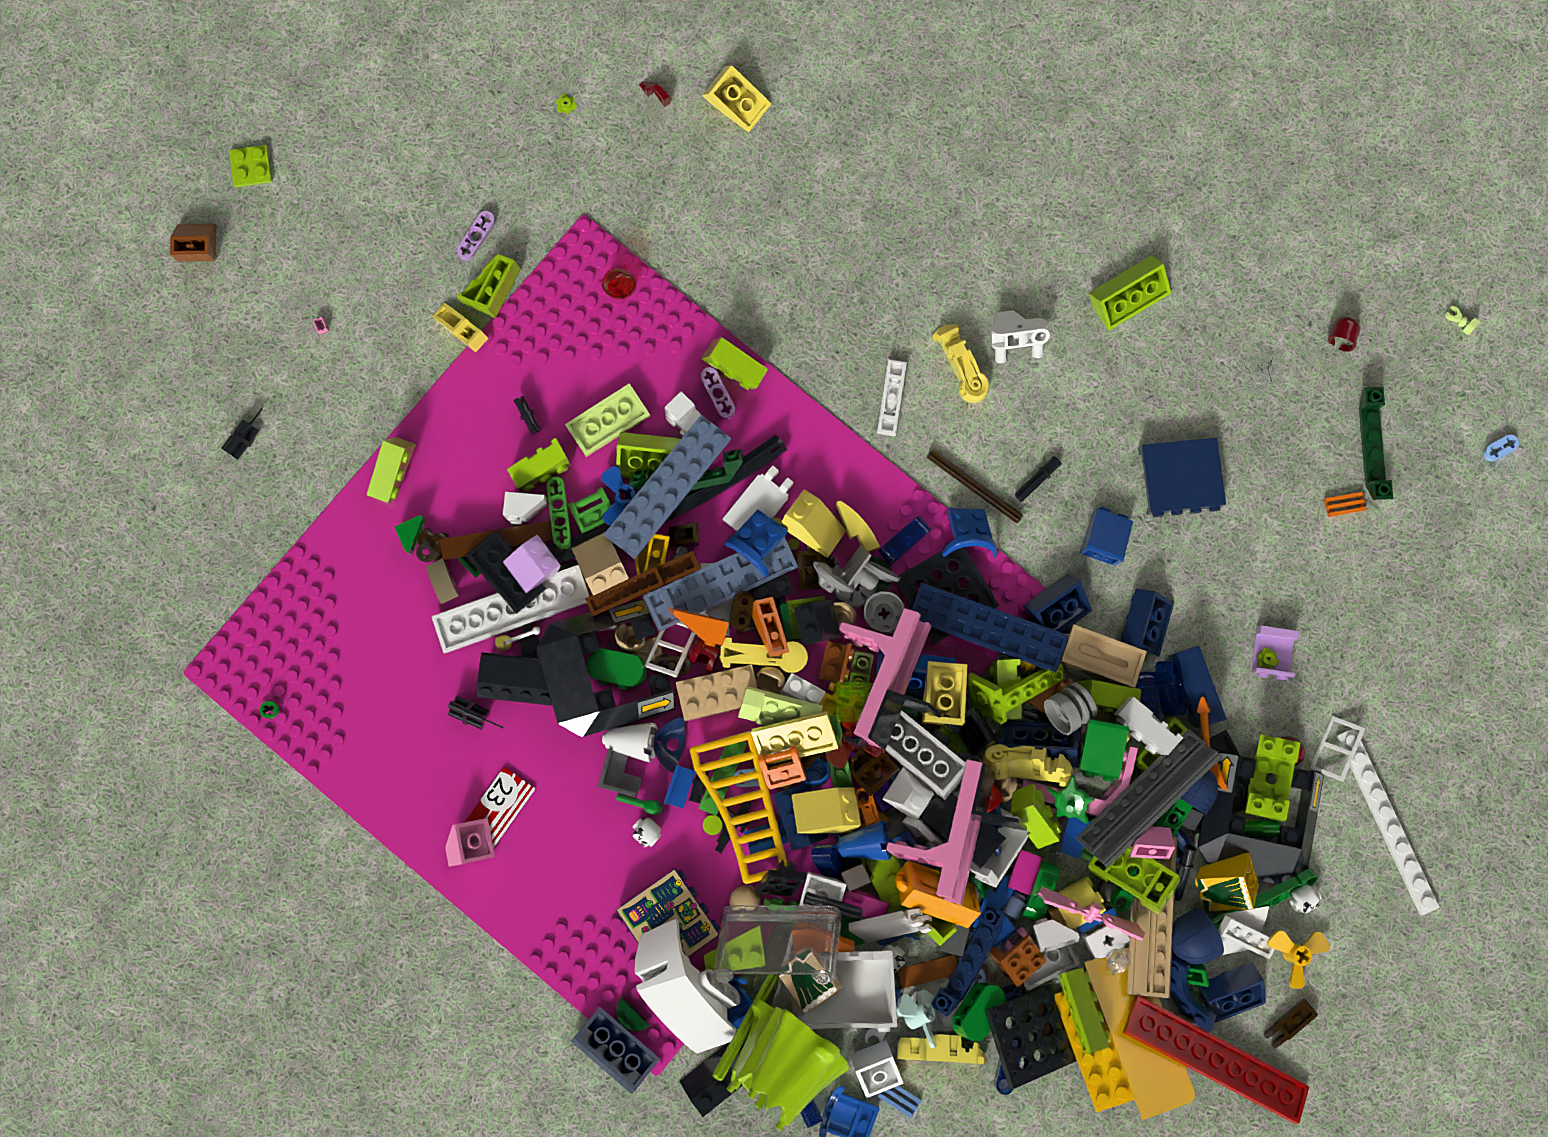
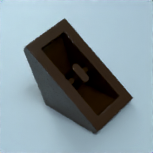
M698 522L669 527V545L699 546Z

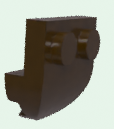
M818 551L796 552L800 590L823 589L819 584L818 573L813 563L822 562L834 568L836 564L839 565L837 559L831 555L827 558Z
M878 747L861 748L851 759V773L856 782L870 797L900 771L885 752Z

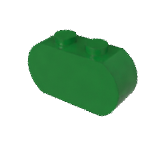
M603 648L592 652L586 664L589 675L593 679L599 680L598 684L609 686L610 683L617 684L616 688L628 690V687L636 688L645 681L648 669L644 666L646 662L643 658Z
M1041 860L1030 895L1025 897L1026 901L1021 916L1034 921L1044 919L1049 904L1044 903L1043 898L1038 893L1042 886L1054 891L1060 873L1059 866Z
M975 983L952 1016L954 1031L959 1036L972 1041L983 1040L991 1031L985 1010L1006 1001L1003 990L989 983Z

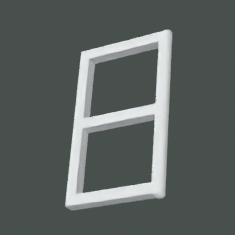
M682 622L677 623V625L688 628ZM664 629L659 632L644 666L677 677L696 634L691 633L685 648L662 641ZM658 645L682 652L675 671L650 663Z
M1331 716L1309 769L1344 782L1366 728ZM1334 721L1360 731L1352 751L1325 742ZM1323 746L1349 755L1341 776L1315 766Z

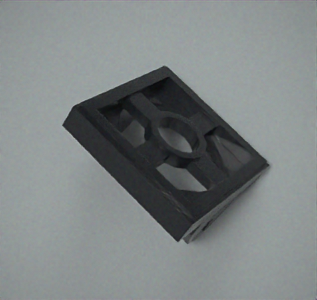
M781 860L777 870H768L757 883L755 893L792 896L807 879L806 872H796L795 866L791 861L787 862L786 867L784 860Z

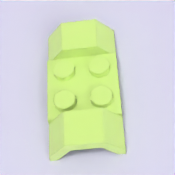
M747 686L738 717L767 726L821 713L823 706Z

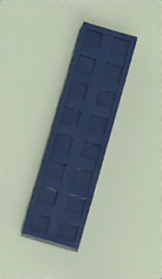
M924 583L920 584L912 607V611L918 612L921 615L919 621L929 623L932 629L1015 659H1020L1054 673L1057 672L1069 636Z

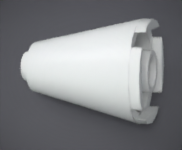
M646 723L608 729L603 734L602 743L605 744L607 749L645 762H652L651 758L656 756L653 747L654 731L658 732V728L655 723Z

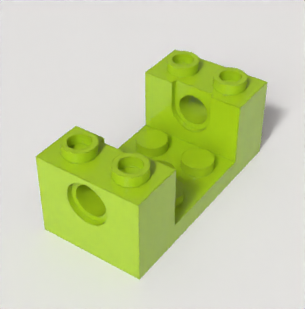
M1261 734L1258 736L1254 759H1257L1254 777L1253 779L1250 778L1244 813L1283 822L1287 820L1290 804L1288 799L1294 766L1298 760L1300 742ZM1268 773L1276 775L1277 781L1275 784H1268L1265 777Z
M1132 846L1108 868L1095 856L1088 865L1092 874L1105 882L1112 881L1139 898L1143 906L1158 915L1180 883L1178 874L1152 858L1130 857ZM1136 866L1140 871L1137 876H1130L1128 869Z

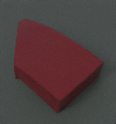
M642 82L639 84L647 97L654 93L664 107L671 103L670 96L657 83Z

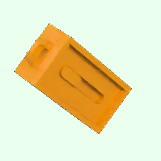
M908 860L896 874L895 878L901 905L911 909L919 908L924 914L969 928L981 914L974 884L967 882L962 905L947 902L944 900L945 897L936 895L941 872Z

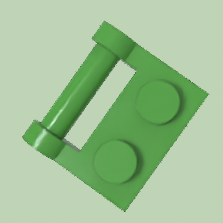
M601 487L597 489V492L575 503L571 502L568 506L582 534H586L605 524L602 516L611 507V504ZM600 498L602 499V503L580 514L578 513V509Z

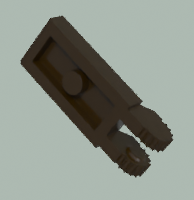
M1303 998L1274 1023L1275 1025L1271 1026L1263 1035L1265 1038H1269L1277 1031H1280L1282 1035L1271 1044L1274 1048H1277L1286 1040L1294 1037L1314 1020L1318 1014L1308 1001Z

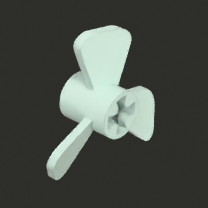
M921 990L917 994V1005L907 993L901 995L897 1005L898 1016L904 1017L906 1024L911 1029L923 1026L930 1047H937L935 1038L928 1025L929 1022L935 1019V1011L931 1005L935 996L926 990Z

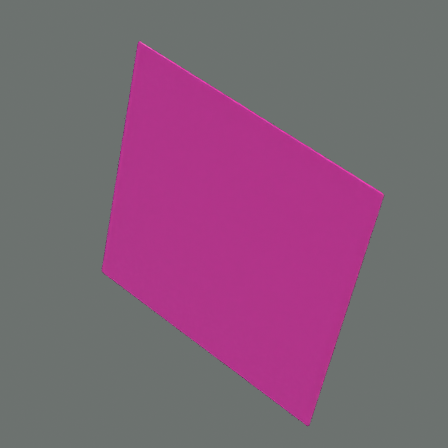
M581 215L504 303L496 318L492 317L481 331L488 337V340L477 352H474L467 346L387 437V439L397 437L416 444L404 479L399 487L400 493L397 499L387 503L367 495L381 444L195 657L183 674L585 1017L589 1019L601 1007L620 1024L617 1019L616 1010L617 1004L623 996L650 1023V1026L644 1030L627 1031L660 1058L651 1070L652 1074L658 1076L684 1043L659 1019L637 991L636 985L643 983L642 979L635 974V958L639 944L616 912V909L674 868L677 871L681 869L687 877L685 882L688 887L693 886L698 894L696 899L700 904L704 902L710 911L707 915L711 920L715 919L721 928L718 930L720 932L719 936L688 957L691 965L702 972L706 970L705 954L759 926L762 928L765 945L788 916L786 914L770 912L764 906L765 898L779 897L785 902H790L791 900L800 901L806 880L792 896L760 894L761 905L756 912L750 915H738L731 909L729 903L730 894L735 888L743 885H751L755 888L759 881L749 884L743 882L731 839L721 854L715 850L718 845L716 841L724 829L723 818L720 811H718L717 816L722 821V829L718 834L709 835L704 831V819L713 814L699 809V803L689 801L693 783L691 784L683 809L666 804L664 800L673 773L667 771L656 756L651 758L652 762H645L628 756L624 773L642 778L638 796L635 798L645 801L656 800L663 805V811L660 814H649L644 808L617 801V792L598 787L608 751L605 744L602 743L603 734L607 730L580 737L557 724L552 706L477 697V678L481 653L522 657L520 639L513 641L510 649L503 652L498 650L495 639L503 635H507L510 638L524 633L523 626L460 649L443 653L431 616L497 594V592L482 574L475 578L457 558L446 560L451 578L455 581L459 596L441 604L426 569L427 565L436 561L422 562L417 558L418 542L413 555L405 552L394 526L420 515L426 519L423 529L429 527L433 535L436 533H447L449 538L521 526L510 524L511 521H508L503 516L505 492L545 495L548 500V481L544 483L540 481L534 485L532 490L520 492L507 469L523 458H529L536 454V450L540 447L543 449L552 445L551 440L554 438L557 439L571 464L565 472L561 474L557 472L551 475V478L559 477L563 480L566 487L567 504L575 503L597 492V489L602 487L612 506L614 504L615 492L601 481V475L612 466H616L619 437L586 457L565 424L627 384H630L649 412L650 417L625 433L682 439L683 436L679 433L681 430L676 425L673 427L666 420L667 417L665 416V406L682 392L695 404V409L732 438L707 470L717 466L724 467L723 454L729 450L742 449L743 456H745L775 434L783 441L784 446L787 448L786 452L745 480L693 510L664 523L656 534L669 537V527L698 522L699 546L682 547L688 550L687 553L695 551L700 563H716L738 553L729 547H724V542L737 531L723 521V518L755 478L761 474L765 476L772 466L779 470L772 480L779 488L787 477L793 481V485L787 492V502L774 518L783 520L785 514L805 489L819 498L844 527L836 507V503L842 501L865 521L875 535L880 548L869 553L871 557H880L891 566L892 572L898 576L942 551L953 541V536L947 516V507L589 217ZM720 337L724 338L768 369L756 389L747 390L739 385L738 381L728 378L723 372L701 360L702 355L712 340ZM711 367L717 371L735 406V414L732 418L723 419L719 416L701 381V372L705 368ZM706 373V378L704 379L710 380L711 386L708 387L711 388L715 385L713 381L714 374ZM717 388L712 394L715 398H721L724 393L721 389ZM523 395L530 409L534 411V417L542 429L533 435L530 434L524 420H521V414L513 402L514 399H520V396ZM724 401L720 402L723 405V411L721 412L730 414V409L732 408H727ZM777 446L775 449H773V450L770 451V452L773 453V452H775L777 449H779L780 447ZM622 477L623 485H630V478ZM554 483L555 485H554L553 488H554L556 494H559V493H558V486H559V485H558V483ZM621 493V500H630V497H625L626 493ZM600 498L577 511L580 514L603 501ZM556 500L553 503L554 508H560L563 505L562 500ZM549 504L530 521L522 522V525L551 521ZM568 506L571 537L583 535ZM560 517L556 519L558 526L565 524V518ZM605 523L592 531L608 526V524ZM559 531L561 534V539L559 541L561 542L565 540V537L563 535V531ZM846 531L830 555L837 559L842 569L859 548L858 538L850 540ZM787 532L785 536L787 543L793 538L799 541L798 549L791 550L797 563L796 552L808 551L807 544ZM553 540L543 542L546 546L555 544ZM668 542L665 563L673 560L674 556L677 555L676 551L679 546H670ZM613 545L629 579L636 576L635 560L617 545ZM965 547L998 602L999 607L996 609L1027 620L1028 617L1023 604L1045 590L1046 587L999 549H997V557L993 558L992 551L985 547ZM427 549L422 551L424 555L430 553ZM951 561L948 563V569L955 572L958 570V564ZM798 568L778 576L788 575L794 594L786 596L785 601L825 596V601L832 600L833 605L835 602H840L834 591L830 593L824 588L800 590ZM933 571L931 577L934 581H940L942 574L939 571ZM584 578V581H585V584H586V586H587L589 595L591 596V595H593V594H592V592H591V590H590V588H589V586H588V584H587V582H586V580H585V578ZM959 578V587L966 588L968 586L967 579ZM918 580L915 582L917 590H919L920 584L924 583L923 581ZM892 581L889 588L884 592H891L897 595L902 601L904 608L912 610L896 582ZM860 584L855 588L856 592L859 591ZM942 588L943 591L952 593L950 588ZM645 593V594H643V595H641V596H638V597H636V598H634V599H631V600H629V601H627V602H630V601H633V600H637V599H641V598H643L644 595H646V594H648V593ZM970 594L968 596L969 600L978 602L976 595ZM746 598L741 600L742 604L747 601ZM587 604L530 624H532V630L534 627L540 628L538 637L541 640L550 623L590 613V609ZM864 606L854 608L856 622L853 626L870 630L864 620ZM882 611V614L879 616H882L883 619H887V616L889 614H886L885 611ZM652 618V622H653V625H654V629H655L656 634H655V635H652V636L646 637V640H645V641H647V640L650 639V638H653V637L658 636V634H659V632H660V631H658L657 626H656V624H655L653 618ZM631 622L625 623L627 626L632 625ZM729 623L730 636H725V638H732V643L764 645L758 631L737 633V630ZM675 624L665 629L661 640L685 648L692 631L689 628ZM609 629L595 632L600 648L611 650L608 639H610L612 651L634 654V652H626L618 647L615 639L616 630ZM840 632L841 638L830 640V642L847 645V643L852 644V640L845 638L843 632ZM695 635L692 644L699 639L697 635ZM949 635L932 645L927 636L920 654L955 658L956 664L967 665V675L973 673L981 677L1000 653ZM801 639L792 640L793 642H798L803 646ZM827 641L805 646L804 648L808 656L807 663L803 669L793 674L833 696L834 692L828 689L831 682L818 679ZM852 644L851 649H854V652L856 649L874 653L867 694L850 691L853 694H859V697L862 699L868 698L875 681L878 652L870 650L869 646L863 645V647H858ZM661 646L663 654H682V652ZM591 653L583 655L585 664H587V659ZM719 655L711 674L747 665L730 664V668L723 667ZM853 658L851 662L847 663V668H850L848 679L841 684L846 690L848 689ZM661 661L659 662V665L665 666L666 663ZM691 662V669L688 673L678 675L677 677L668 675L671 688L674 690L675 710L618 727L655 723L659 731L668 722L676 718H684L676 682L709 675L705 671L706 665L702 662H696L695 664ZM752 664L755 679L757 681V674L760 671V669L764 667L755 666ZM775 667L783 673L786 684L791 673L783 672L779 667ZM648 668L647 677L657 675L653 669ZM589 675L593 693L611 688L616 707L652 696L647 678L640 686L636 688L628 687V690L616 688L617 684L610 683L609 686L598 684L599 680L593 679ZM966 681V695H967V693H968V687H967V681ZM841 695L838 698L846 704L850 702V700ZM456 696L470 702L475 701L477 705L490 710V714L486 718L487 720L504 728L502 729L486 721L482 730L469 724L464 725L462 721L448 715L450 710L448 705L450 701H454ZM266 701L276 702L279 705L280 712L273 719L264 718L260 714L261 704ZM857 704L854 705V708L860 712L864 709V707ZM273 706L266 707L268 709L265 710L266 713L272 714L274 712L272 711L274 710ZM740 709L684 721L685 745L677 765L694 770L690 754L692 746L749 732L754 728L761 727V724L738 717ZM675 738L669 739L667 742L668 749L671 751L677 750L679 747L678 740ZM748 740L743 741L747 743L743 753L750 752ZM867 744L868 748H876V746ZM725 746L698 753L700 762L708 763L719 760ZM882 749L885 752V754L889 757V759L901 771L903 766L890 754H888L884 749ZM823 752L819 758L824 762H828L826 752ZM847 752L849 767H850V771H851V763H852V761H851V758H850V756H849V754H848V752ZM752 759L739 762L735 772L742 769H754ZM504 767L535 788L532 795L493 848L495 857L449 867L445 846L452 825L466 821ZM715 769L709 770L708 778L710 780ZM897 772L889 781H887L890 786L898 776L899 772ZM851 773L853 786L856 791L862 787L856 782ZM831 774L827 783L821 787H811L812 790L833 788ZM804 782L792 783L789 788L804 784ZM736 784L729 785L724 799L760 790V786L738 787ZM706 787L704 788L702 798H703V796H704V794H705V791H706V789H707ZM782 787L769 790L777 821L781 820L773 794L784 791L785 789ZM866 791L859 792L858 800L862 797L867 801L868 793ZM763 798L750 800L749 802L752 804L746 814L765 809ZM743 802L728 807L737 814ZM768 817L752 820L745 831L768 824ZM640 818L642 820L651 818L661 828L660 834L662 836L652 847H643L632 836L635 830L633 826ZM738 826L736 829L738 836L745 835L744 832H740L741 827ZM827 833L829 838L794 851L791 850L789 841L787 844H783L787 862L791 861L796 872H806V877L808 872L821 875L838 854L836 841L832 833ZM741 844L744 856L749 855L748 844ZM776 855L747 863L749 875L777 868L779 860ZM744 970L717 975L726 981L732 977L740 976Z

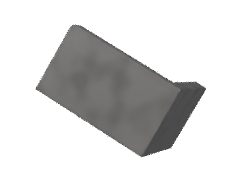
M608 749L598 787L637 797L642 778L624 773L628 755Z

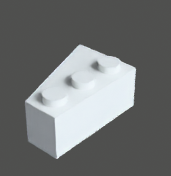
M1128 697L1113 714L1117 717L1116 722L1119 725L1128 726L1132 731L1130 734L1137 741L1142 740L1146 744L1145 748L1153 755L1155 753L1169 755L1183 739L1179 733L1174 735L1167 728L1168 724L1164 721L1161 723L1153 715L1152 711L1134 697Z

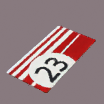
M504 767L465 822L488 818L494 848L535 788Z

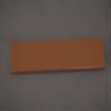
M953 954L901 967L898 970L901 987L907 988L951 977L957 967L956 958Z

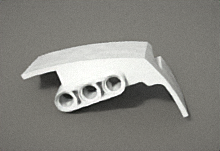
M678 919L643 933L635 958V974L642 979L643 983L636 985V988L648 1006L695 1053L731 1042L737 1028L727 1020V1009L739 1005L740 996L738 991L711 969L700 972L691 965L689 958L683 953L681 948Z

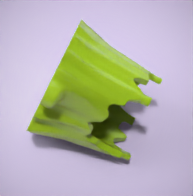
M756 998L752 1004L754 1020L746 1042L732 1070L731 1083L727 1090L733 1093L742 1084L749 1091L747 1096L752 1100L760 1093L759 1099L755 1103L758 1109L761 1110L764 1104L765 1109L781 1106L782 1113L775 1127L782 1131L784 1126H789L827 1085L847 1072L850 1067L846 1059L841 1056L840 1049L832 1042L818 1036L808 1025L800 1021L788 1010H782L779 1007L773 1008L761 999Z

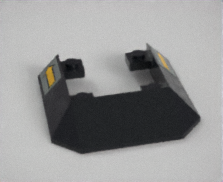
M643 598L622 603L595 616H592L590 612L550 623L536 647L557 724L580 737L675 710L674 690L671 688L668 674L665 673L647 677L652 694L651 697L617 707L611 688L593 693L583 655L600 650L595 631L631 622L636 640L656 634L651 613Z
M1218 752L1221 758L1217 763L1228 789L1223 790L1218 785L1216 800L1208 813L1202 817L1197 848L1207 864L1250 853L1257 880L1273 884H1280L1309 869L1324 775L1314 771L1294 768L1291 787L1301 789L1295 828L1280 825L1277 844L1243 837L1247 817L1231 814L1238 776L1253 779L1257 759Z

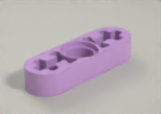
M481 212L457 248L461 259L465 261L471 260L494 227L495 218L491 212ZM489 216L491 222H486L484 224L483 228L485 229V231H483L482 228H480L484 223L482 218H487ZM474 232L482 234L481 238L477 241L471 238ZM469 240L472 243L469 248L471 253H466L465 255H463L464 253L462 249H467L469 247V243L467 242Z
M711 367L705 368L701 372V381L719 416L723 419L732 418L735 414V406L717 371ZM706 373L714 374L713 381L715 385L711 388L708 387L711 386L710 380L704 379L706 378ZM719 388L723 391L724 394L721 398L713 396L712 393L715 389ZM724 401L727 408H732L730 409V414L721 412L723 411V405L720 402Z

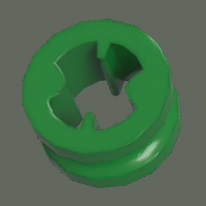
M273 701L263 702L260 706V714L264 718L273 719L280 712L279 705ZM267 706L274 707L272 714L265 712V710H268L266 709Z

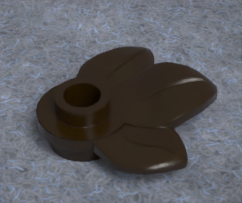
M429 527L423 529L417 539L419 544L416 550L417 558L422 562L442 559L439 539L449 538V535L447 533H436L433 535ZM427 549L430 553L424 555L422 551Z

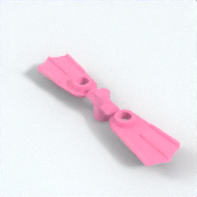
M1043 886L1038 893L1043 898L1044 903L1061 909L1065 908L1074 914L1080 912L1081 915L1085 916L1084 920L1088 923H1092L1093 920L1103 921L1107 927L1119 929L1122 933L1140 941L1144 938L1145 932L1139 924L1110 914H1103L1102 916L1100 914L1101 907L1097 903H1091L1089 907L1082 908L1076 901Z

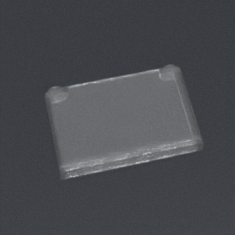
M725 906L713 976L716 981L721 983H727L732 980L734 974L811 975L819 984L835 982L842 914L834 906Z

